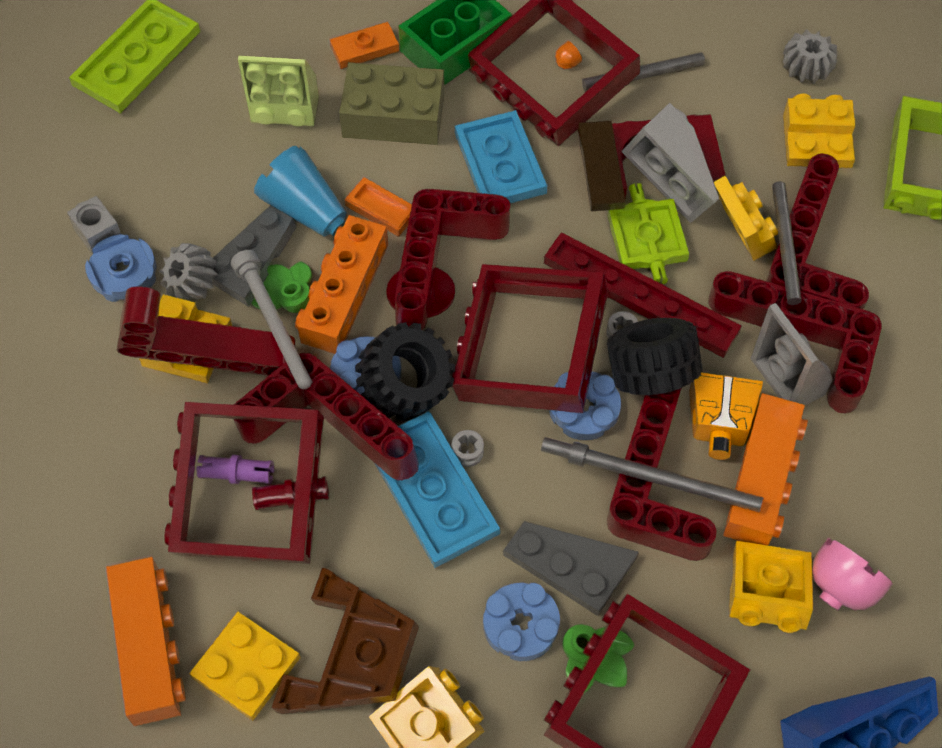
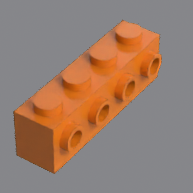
M348 215L343 227H338L334 237L335 246L331 254L327 253L324 256L321 265L322 274L318 281H313L308 294L309 302L305 309H300L295 321V328L298 329L301 344L333 354L337 352L336 349L339 343L347 339L388 247L387 226Z
M761 394L753 417L735 490L763 497L760 512L731 505L723 533L724 537L767 546L772 537L779 538L785 518L778 515L780 505H787L792 490V483L786 482L788 472H795L800 456V451L794 450L796 440H803L808 420L802 419L805 405L768 394Z
M153 557L107 566L106 571L126 717L133 726L181 716L179 702L186 701L182 678L175 677L174 664L180 663V657L176 641H170L168 628L174 627V618L171 605L164 604L163 592L169 590L166 571L164 568L159 569Z

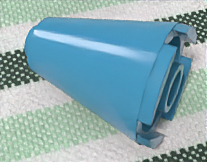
M292 146L283 151L269 164L273 171L268 177L261 174L254 187V193L262 201L323 237L329 234L335 236L338 227L344 226L347 212L306 150L301 146L300 148Z

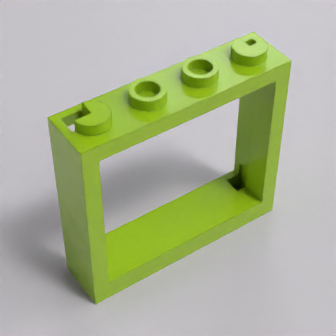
M903 96L894 117L883 208L901 213L926 216L934 220H942L941 190L903 183L909 129L942 135V103Z

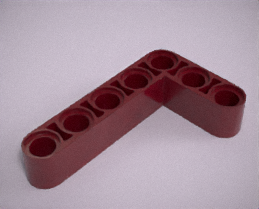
M823 153L816 154L809 161L790 213L800 291L864 309L869 299V291L862 282L806 263L839 171L838 161L833 156ZM779 243L766 281L785 287V281L779 279H784Z
M422 189L415 193L395 293L396 325L407 322L408 327L413 323L421 324V330L426 327L441 235L490 240L504 238L509 232L511 206L507 198L496 194L440 189Z
M731 271L720 272L716 275L708 298V304L713 311L729 318L762 327L769 306L776 303L797 332L803 334L808 341L839 349L832 374L833 380L827 393V401L829 406L838 413H851L857 408L867 389L882 329V323L876 314L805 292H801V303L790 305L787 303L784 286ZM722 292H727L731 295H725ZM755 301L761 302V303H763L764 305H760V304L756 303ZM789 311H793V312L797 313L798 315L792 314V313H790ZM823 321H828L832 325L826 324ZM849 359L855 360L859 364H855L851 362ZM841 388L849 390L852 394L843 392Z
M139 286L126 290L116 349L121 355L266 376L272 374L286 362L272 332L158 316L161 294L157 290ZM290 336L295 346L296 339L293 336Z
M310 353L299 354L312 381L308 389L298 387L287 362H285L234 404L304 409L309 405L313 410H319L329 424L393 479L407 480L418 471L419 461L410 436ZM233 419L242 439L252 444L264 441L286 423Z
M682 388L671 391V393L645 395L625 456L626 460L658 468ZM648 418H657L662 423L653 424ZM646 448L653 454L643 455L637 449ZM620 473L607 516V527L613 535L692 561L703 560L709 555L717 533L716 527L710 519L648 499L653 482ZM631 479L638 480L643 486L639 488L632 487L627 481ZM621 511L628 512L633 516V519L628 521L622 520L616 513ZM657 522L663 523L669 528V531L660 532L652 524ZM699 534L705 539V543H695L689 538V535Z

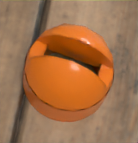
M570 41L565 42L556 51V63L563 69H571L582 62L580 52Z

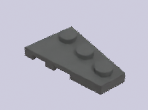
M270 205L213 257L217 261L213 270L218 275L213 277L212 284L249 307L254 296L248 283L236 276L230 264L231 259L240 251H255L262 264L259 276L262 282H264L268 276L267 268L271 261L280 256L296 229L293 218Z
M526 521L522 523L503 550V556L597 616L639 554L638 551Z

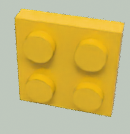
M237 612L189 674L192 679L254 721L278 689L283 674L288 675L301 657L297 651L240 612Z

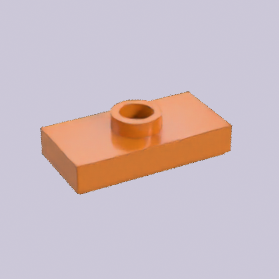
M388 22L330 39V47L340 69L346 68L348 62L362 63L399 51V43Z

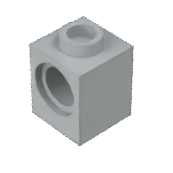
M97 196L79 203L75 208L67 212L75 232L92 255V249L98 242L107 237L121 234L117 222Z

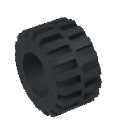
M677 318L647 319L616 331L607 340L614 384L622 392L635 395L667 393L694 382L693 380L698 379L701 376V372H703L697 329L690 321Z
M407 322L399 323L395 327L392 325L368 343L358 357L361 361L356 364L355 372L360 373L361 376L356 379L357 387L363 386L364 392L361 395L366 400L369 398L372 401V405L378 410L382 409L383 414L389 419L396 415V420H405L408 417L413 419L420 416L446 398L449 393L447 389L453 386L454 378L449 376L455 372V364L449 363L452 353L450 349L445 351L442 346L445 341L441 336L436 339L433 336L435 331L429 327L423 331L421 330V324L413 323L409 327ZM393 356L406 359L414 367L417 374L416 388L405 385L397 378L392 365Z

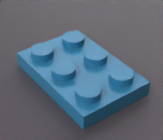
M516 110L455 126V136L477 193L501 195L507 198L510 203L547 194L546 181Z

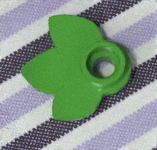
M301 261L294 264L290 269L279 264L269 265L267 268L268 276L263 284L276 310L282 307L288 312L297 313L300 309H305L309 302L308 294L310 288L308 284L312 279L310 267ZM254 297L251 304L255 308L261 310Z
M579 624L572 626L565 633L562 646L566 656L569 658L565 671L567 678L574 666L582 669L588 656L582 653L584 649L577 645L576 639L583 637L589 642L594 633L601 636L605 627L595 630L588 625ZM621 630L619 631L584 694L591 688L594 681L610 687H624L626 685L627 668L622 656L634 648V642L626 633Z

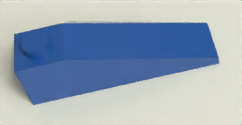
M929 676L812 705L780 721L784 748H894L899 742L907 744L939 714L936 680Z

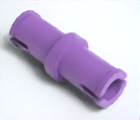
M200 455L197 461L202 463V466H197L196 468L198 478L226 479L231 484H239L240 481L271 484L273 481V476L269 475V473H274V462L271 460L242 459L241 455H232L231 458Z

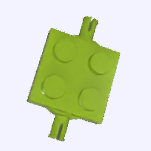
M634 183L628 188L632 202L625 205L624 209L608 210L607 214L620 263L632 269L650 268L653 279L659 283L661 281V284L664 285L668 282L664 266L687 262L689 258V251L674 199L646 200L642 184L637 183V186H635Z

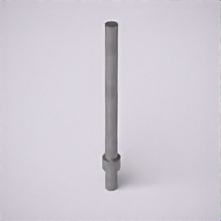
M545 437L542 443V452L567 458L568 463L583 467L584 464L596 466L756 512H760L763 497L590 450L589 445L574 441L572 445Z

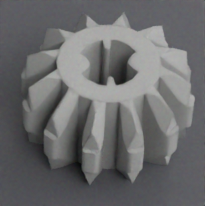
M807 29L802 35L795 33L791 41H788L785 45L783 52V68L789 69V77L798 76L800 82L809 79L815 84L818 78L826 80L830 72L835 69L837 63V45L831 44V36L822 37L820 30L816 34H811Z
M181 243L179 247H171L170 257L163 258L165 267L159 271L164 275L160 285L166 288V294L195 303L200 298H206L207 289L214 288L212 284L213 277L218 275L213 270L217 261L211 257V252L204 247L191 243Z

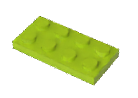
M146 0L69 77L71 85L121 114L200 33L199 23L157 0Z

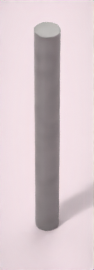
M700 52L640 66V74L632 81L704 65V54ZM605 74L582 79L584 91L591 88Z
M779 181L772 185L785 289L787 303L796 305L802 301L786 184Z

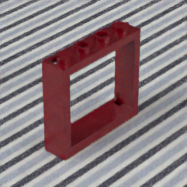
M529 0L468 54L471 67L469 71L476 76L477 82L480 84L484 82L488 85L493 95L500 102L506 101L509 103L513 110L517 111L521 120L531 122L542 138L546 136L557 146H560L578 130L579 123L588 121L640 74V55L572 0ZM547 13L614 66L557 118L491 63Z
M482 264L479 278L472 285V305L468 306L465 312L464 336L459 337L457 343L458 360L455 372L452 373L454 382L451 387H453L458 400L583 413L608 296L604 273ZM496 292L584 299L565 388L475 380Z
M185 402L184 412L179 413L177 430L181 434L180 449L177 448L173 456V468L177 471L176 484L171 486L169 492V506L173 508L171 523H167L164 534L165 544L168 545V552L186 556L310 564L324 416L321 412L313 409ZM201 417L302 423L289 549L187 542Z
M626 594L619 604L612 601L601 620L607 624L601 636L594 633L582 652L588 656L582 669L574 666L563 687L569 690L561 703L555 699L544 718V721L549 723V726L543 735L563 748H604L566 723L628 617L722 676L685 748H710L750 669L629 594Z

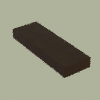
M612 121L579 123L578 134L591 212L624 209L625 197Z

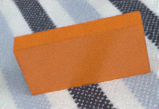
M365 177L344 199L346 207L372 222L387 226V231L398 237L408 227L412 204Z

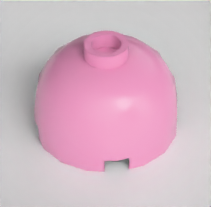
M827 538L813 560V578L823 591L819 597L837 611L842 605L852 610H866L876 605L893 583L879 570L876 574L873 573V569L868 565L869 562L836 540L832 541L830 538Z

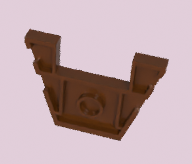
M322 568L311 600L316 605L345 610L321 681L317 682L283 674L271 707L279 714L395 701L419 629L417 623L379 599H374L361 591L359 587L339 578L329 569Z

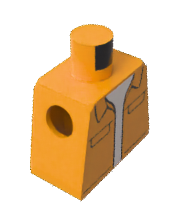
M701 372V376L693 380L694 382L691 383L689 389L693 437L696 440L709 442L708 455L711 458L725 460L730 458L731 445L743 446L746 442L763 381Z

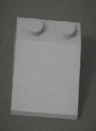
M669 103L642 128L624 148L622 153L667 199H674L676 209L691 223L719 199L694 127L688 122L686 115L682 111L675 109Z
M776 303L770 305L751 360L779 398L806 406L826 395L833 380L830 369L826 363L819 361L812 352L807 338L797 332Z

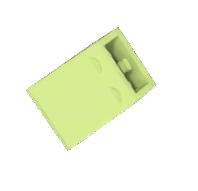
M238 56L251 122L288 124L293 126L315 125L319 99L317 78L305 59Z

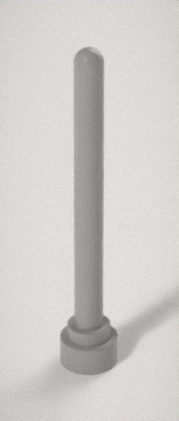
M253 250L238 252L230 262L236 276L248 283L298 387L308 389L312 384L311 378L259 276L262 264L256 252Z

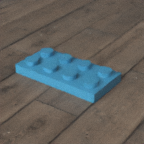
M430 411L398 426L413 441L419 461L418 471L407 480H395L376 464L375 466L434 568L500 535V527Z

